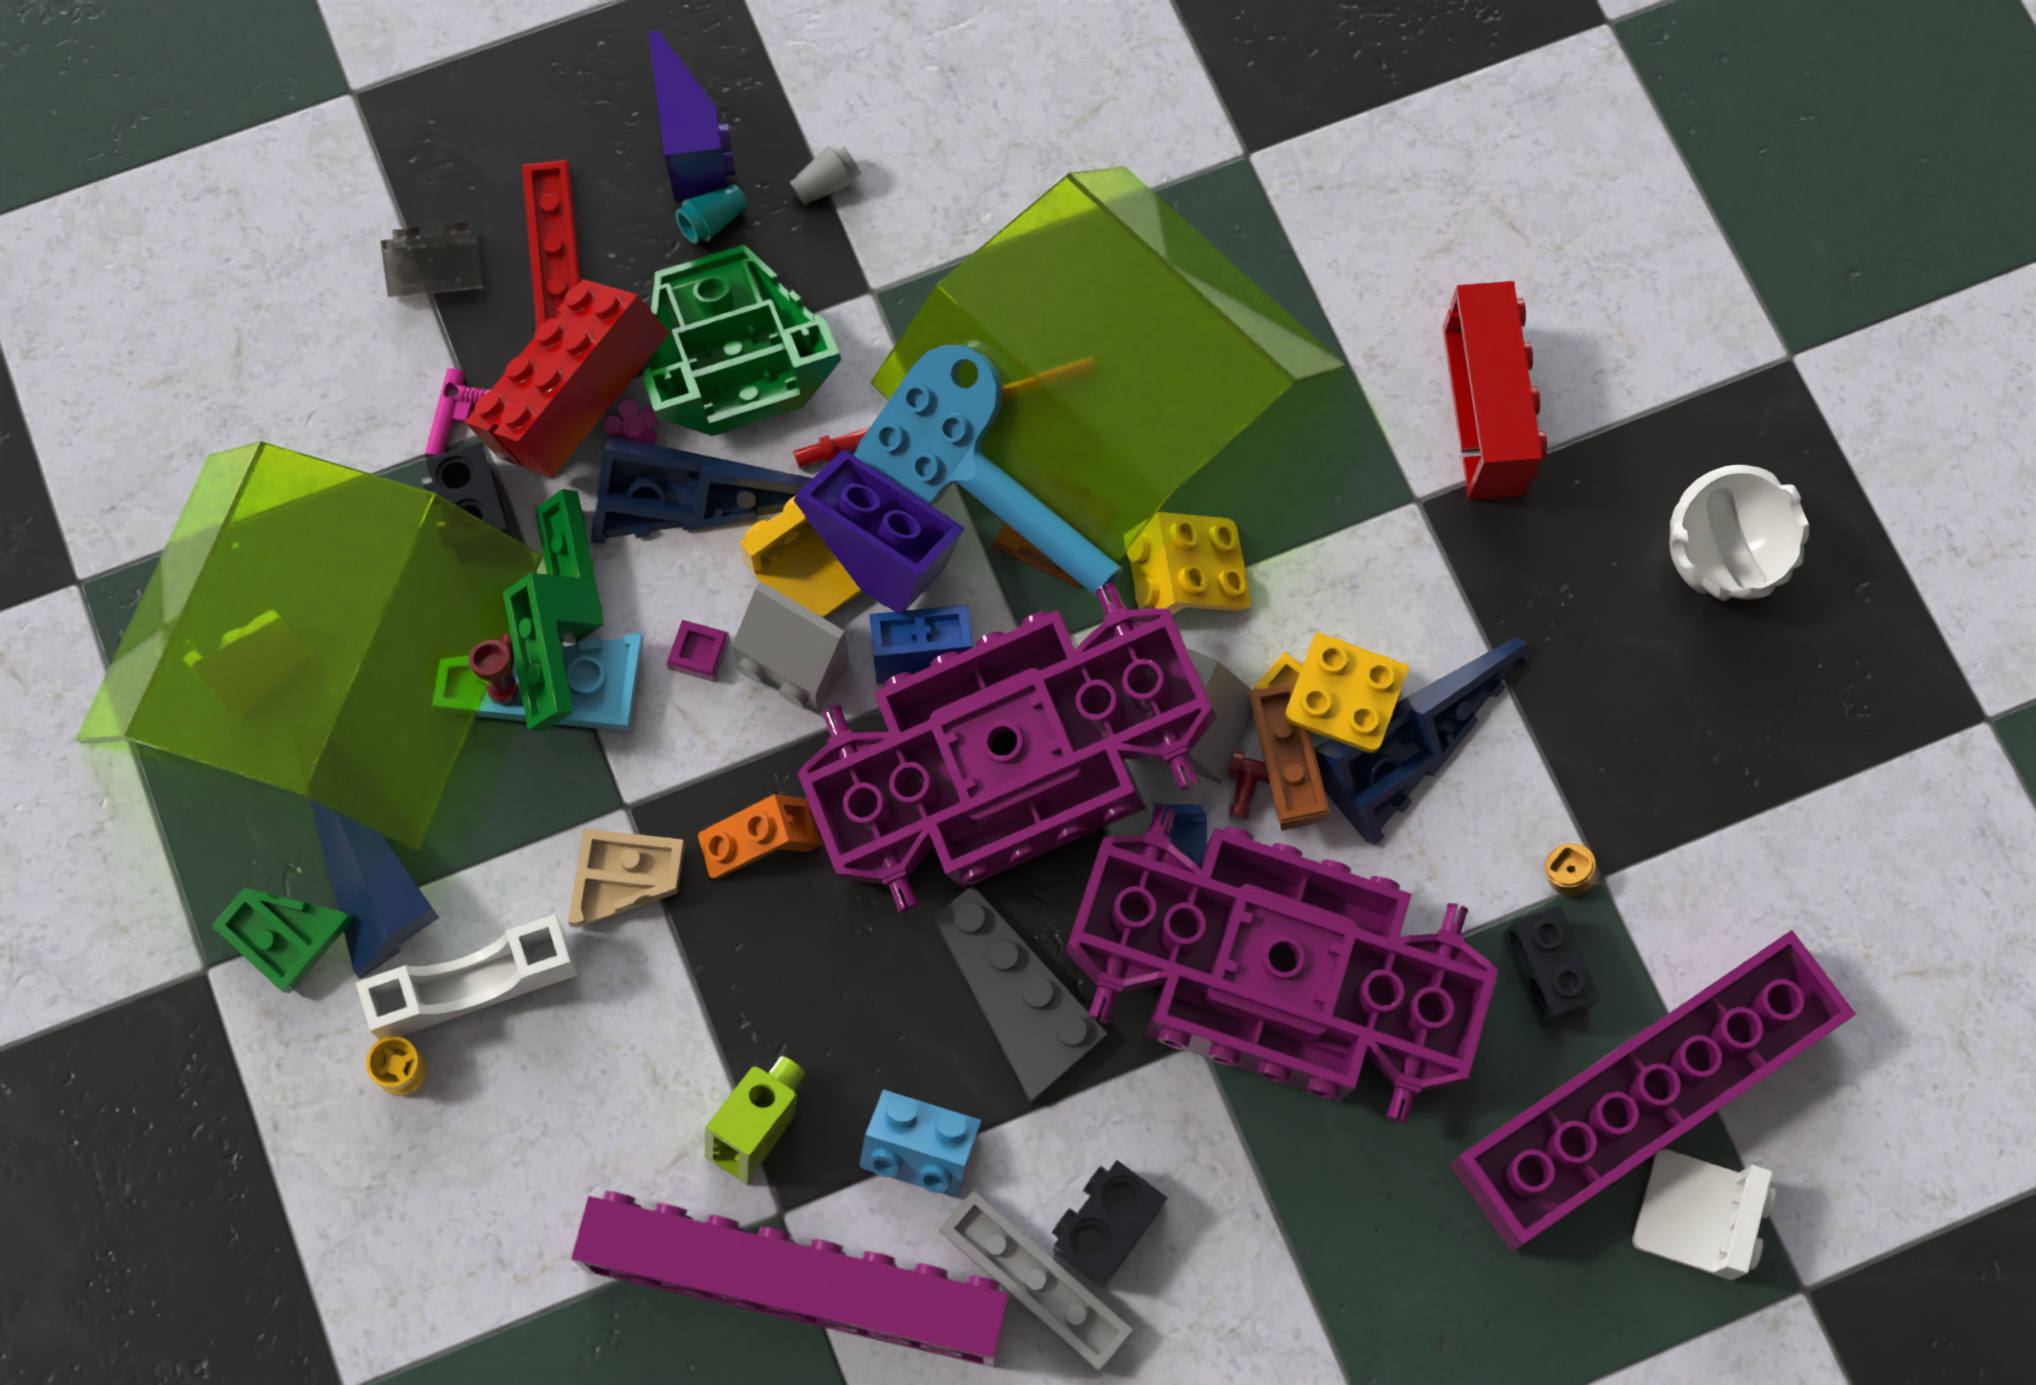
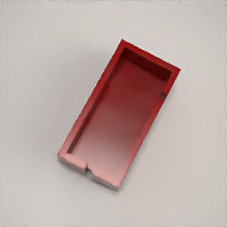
M584 279L567 292L564 302L557 309V312L560 314L557 319L550 318L538 327L533 340L519 356L507 365L505 374L490 392L484 394L477 401L475 410L465 421L469 428L499 459L520 467L525 466L528 470L550 478L555 476L670 334L637 294Z
M1514 281L1457 285L1450 303L1451 308L1448 309L1442 330L1461 452L1480 450L1481 455L1463 457L1462 460L1468 500L1525 496L1532 479L1537 478L1541 460L1546 459L1548 451L1546 433L1544 430H1538L1536 415L1540 412L1539 389L1536 385L1531 386L1529 371L1533 367L1532 345L1529 341L1524 342L1522 327L1526 324L1525 302L1523 298H1517Z

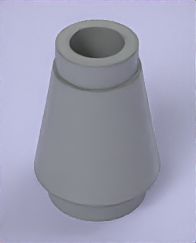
M839 143L833 148L828 145L789 183L805 206L811 201H816L854 185L853 179L861 175V172L845 146Z

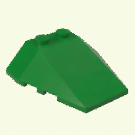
M745 245L655 272L651 311L670 334L649 358L647 368H644L643 380L656 418L715 436L804 408L841 361L840 352L827 321L819 314H812L803 305L802 298L794 290L789 292L780 284L777 275Z

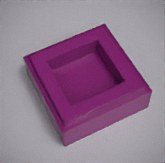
M682 619L667 661L668 669L715 682L730 640L729 632Z

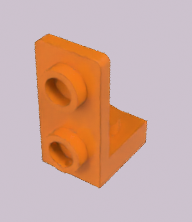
M774 794L702 830L698 834L709 876L718 879L778 849L809 852L823 845L808 799Z

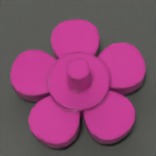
M632 398L623 399L618 403V412L621 417L611 414L604 420V429L609 435H618L617 437L631 440L637 439V441L655 444L657 441L655 431L648 428L655 426L659 420L656 418L653 407L645 406L638 413V404Z

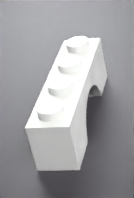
M553 914L507 930L496 942L471 955L429 966L405 965L355 983L369 1030L380 1040L388 1036L401 1037L578 976L579 974L565 930L557 916Z

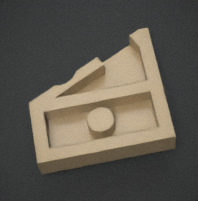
M584 829L568 919L570 927L580 928L677 894L685 851L684 840Z

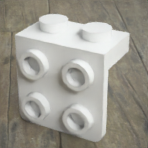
M1662 1149L1658 1151L1653 1157L1632 1238L1633 1245L1640 1251L1731 1281L1747 1274L1749 1268H1756L1761 1256L1763 1240L1757 1237L1761 1218L1766 1219L1769 1216L1774 1203L1775 1189L1769 1187L1773 1171L1751 1165L1738 1173L1671 1150Z

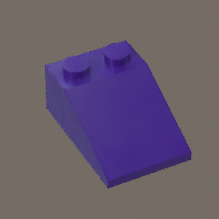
M658 30L650 31L649 39L663 149L674 201L688 200L724 187L727 188V176L736 175L728 124L719 125L716 106Z
M844 449L796 494L794 499L796 505L857 586L900 616L946 568L965 529Z

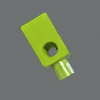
M783 1056L777 1060L769 1073H766L759 1067H752L706 1125L705 1158L745 1185H748L795 1116L797 1094L794 1090L805 1076L804 1070L794 1061Z

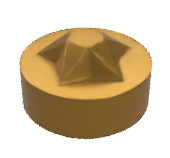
M1575 843L1561 845L1555 848L1545 861V872L1548 882L1560 894L1567 896L1580 895L1588 891L1597 880L1598 869L1592 852L1583 845Z

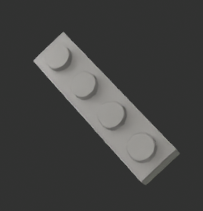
M975 1190L969 1194L939 1229V1232L989 1277L1000 1282V1286L1098 1373L1133 1332L1129 1325Z

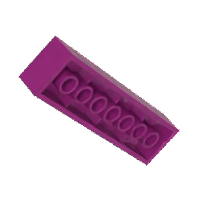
M1791 930L1459 1155L1450 1166L1512 1253L1855 1016L1856 1013L1794 931Z
M605 1191L603 1199L588 1196L571 1260L587 1273L994 1368L1008 1306V1293L1000 1291V1282L969 1275L967 1283L948 1279V1271L946 1269L922 1263H916L915 1271L902 1269L894 1264V1257L871 1251H864L863 1259L846 1256V1253L842 1251V1245L820 1239H812L810 1247L795 1244V1241L790 1239V1233L768 1227H760L758 1235L747 1233L739 1227L738 1221L717 1215H708L707 1222L704 1223L693 1220V1217L688 1216V1210L670 1204L656 1203L655 1211L642 1208V1205L635 1203L636 1198L618 1192Z

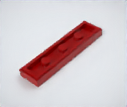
M568 160L522 165L537 329L550 318L557 319L560 315L557 309L564 302L565 295L581 281L571 168Z

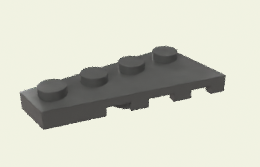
M973 885L934 917L936 926L963 977L969 984L986 1021L990 1024L1009 1065L1012 1066L1031 1105L1107 1038L1106 1031L1095 1020L1087 1016V1010Z

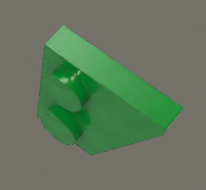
M244 887L211 927L278 989L285 993H291L355 918L349 913Z

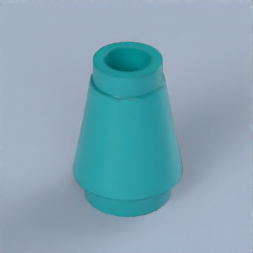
M732 184L727 188L724 187L683 201L682 208L676 211L675 216L680 230L691 243L696 244L699 241L709 242L742 211L747 209L748 204L741 189L737 185Z

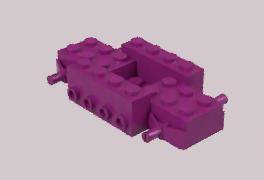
M1109 583L1105 586L1112 603L1109 602L1102 586L1095 591L1104 610L1105 616L1103 618L1105 621L1088 635L1079 646L1072 631L1058 610L1052 613L1041 611L1024 619L1021 627L1004 634L999 631L983 636L976 642V647L960 654L957 652L945 653L932 660L930 663L931 667L915 674L911 672L901 673L888 679L885 682V687L875 691L874 695L889 732L853 733L847 725L840 705L831 706L832 713L828 709L822 711L821 715L825 720L831 737L827 739L828 744L800 769L798 776L836 874L845 881L880 883L890 887L898 913L903 914L910 912L908 907L914 910L919 906L908 881L910 878L909 874L913 872L933 846H935L945 874L964 889L1147 809L1125 759L1166 762V764H1170L1180 791L1190 789L1182 772L1183 770H1185L1192 787L1197 786L1200 780L1189 759L1190 751L1217 719V716L1169 609L1128 610L1126 606H1123L1116 585ZM1004 731L1015 733L1017 745L1010 754L1005 756L993 754L991 745L992 740L997 734Z
M1156 805L1149 831L1146 830L1145 834L1103 838L1065 950L1072 960L1096 983L1095 987L1097 990L1090 1012L1087 1015L1090 1019L1096 1021L1101 1004L1104 1002L1099 1022L1109 1023L1116 996L1121 992L1162 985L1145 1034L1146 1037L1158 1040L1173 1048L1187 1050L1208 1057L1220 1064L1237 1067L1258 1074L1265 1079L1285 1083L1308 1091L1315 1096L1341 1102L1355 1089L1365 1056L1393 1084L1395 1090L1386 1118L1390 1121L1397 1119L1396 1123L1408 1124L1414 1096L1418 1095L1421 1091L1460 1085L1468 1079L1498 969L1464 942L1465 937L1460 936L1466 914L1469 910L1465 906H1461L1457 910L1458 904L1448 903L1442 927L1436 934L1399 937L1412 894L1399 890L1400 885L1397 882L1381 876H1372L1369 880L1351 874V868L1338 861L1322 860L1319 863L1302 857V851L1287 844L1275 843L1271 847L1253 841L1254 836L1251 833L1235 827H1225L1224 831L1215 828L1204 849L1198 867L1192 860L1169 843L1171 839L1168 837L1177 812L1169 807L1163 825H1160L1166 807L1164 805ZM1277 946H1285L1291 949L1296 957L1295 969L1289 972L1276 970L1269 961V951Z

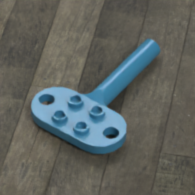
M943 345L927 351L913 365L861 439L854 456L931 506L939 501L947 488L952 484L962 486L1096 598L1098 596L1095 594V591L1101 586L1105 593H1107L1105 585L1109 583L1115 584L1122 573V568L983 453L984 437L994 424L1002 407L1003 385L997 368L985 354L970 346ZM970 360L977 366L978 379L972 387L966 388L959 381L958 370L965 361Z

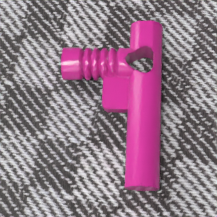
M448 368L446 371L424 454L426 459L445 453L453 421L465 423L470 416L472 406L476 405L477 401L484 394L490 392L489 389L481 390L476 387L463 386L465 373L462 370ZM451 390L458 391L456 395L448 397Z

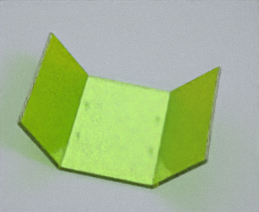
M1121 166L1069 172L938 282L871 380V385L889 401L913 365L929 350L943 345L970 346L985 354L998 370L1003 385V396L1000 412L984 437L983 453L1118 564L1167 498L1294 385L1340 372L1345 367V364L1127 167ZM970 360L965 361L958 370L959 381L964 387H972L978 379L977 366Z
M263 441L209 454L75 740L83 744L132 740L305 796L412 850L419 851L487 690L488 681L481 680L475 676L469 665V654L473 647L482 641H499L500 635L510 634L503 592L529 573H536L543 556L431 491Z

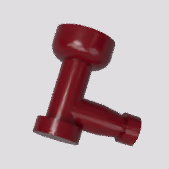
M510 634L500 635L499 641H482L474 646L469 654V665L473 673L479 679L488 681L487 692L494 703L500 705L512 702L517 697L519 691L515 679L511 676L515 657Z
M1235 750L1228 779L1236 780L1237 785L1234 804H1231L1229 815L1248 819L1251 810L1249 806L1255 795L1258 781L1270 783L1265 762L1244 757L1245 752Z

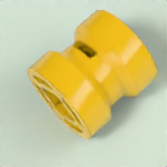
M388 1036L380 1039L371 1047L367 1054L366 1067L369 1076L385 1092L394 1096H407L415 1093L422 1087L427 1078L428 1066L425 1057L410 1041L400 1036Z

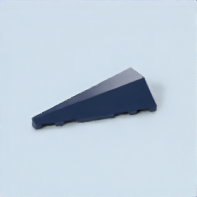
M605 434L597 481L591 543H605L607 538L634 534L636 538L650 536L652 531L678 527L685 531L757 520L759 515L783 512L786 503L813 478Z
M1513 638L1397 702L1381 746L1374 753L1365 752L1333 739L1314 748L1325 793L1366 842L1376 845L1383 839L1385 835L1381 829L1396 811L1405 812L1412 803L1409 795L1425 775L1434 776L1479 721L1475 714L1489 696L1498 697L1505 689L1502 680L1517 662H1527L1531 657L1527 642Z
M304 723L295 732L294 739L338 911L349 913L355 918L344 930V935L353 970L357 977L361 979L401 952L397 946L440 917L310 728Z

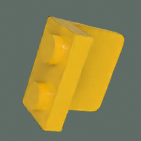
M794 496L786 503L783 512L769 522L761 520L747 530L744 539L740 541L744 563L759 582H763L826 619L863 591L857 586L796 505Z
M1157 512L1125 534L1126 551L1130 559L1135 586V599L1139 609L1165 608L1169 609L1173 616L1185 607L1243 611L1251 605V596L1236 524L1231 519Z
M1315 632L1288 703L1285 718L1292 725L1365 752L1374 753L1381 746L1410 666L1387 656L1349 644L1341 639Z

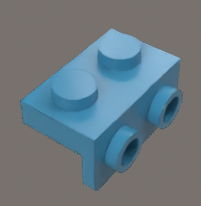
M883 1090L865 1134L859 1166L882 1177H891L922 1187L933 1193L957 1197L961 1189L965 1169L979 1133L981 1120Z

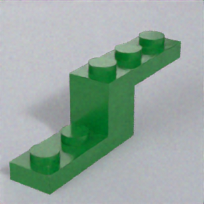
M561 489L535 508L547 574L529 573L503 592L527 728L533 731H546L573 713L572 696L567 683L561 642L576 644L604 625L602 605L599 601L593 570L594 564L590 555L585 518L581 509L578 491Z

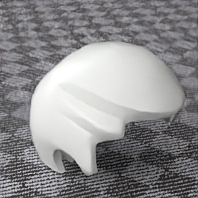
M1748 465L1721 467L1706 473L1693 482L1686 489L1679 503L1674 508L1670 521V554L1678 573L1684 581L1695 591L1701 594L1709 593L1722 601L1731 597L1745 600L1766 597L1773 592L1775 586L1789 581L1793 569L1803 563L1804 544L1809 537V523L1800 503L1801 496L1796 487L1790 484L1781 485L1773 473Z

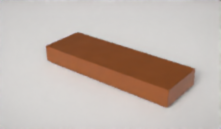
M1296 682L1249 692L1250 704L1281 831L1330 821V811L1310 731L1290 724L1285 718V712Z

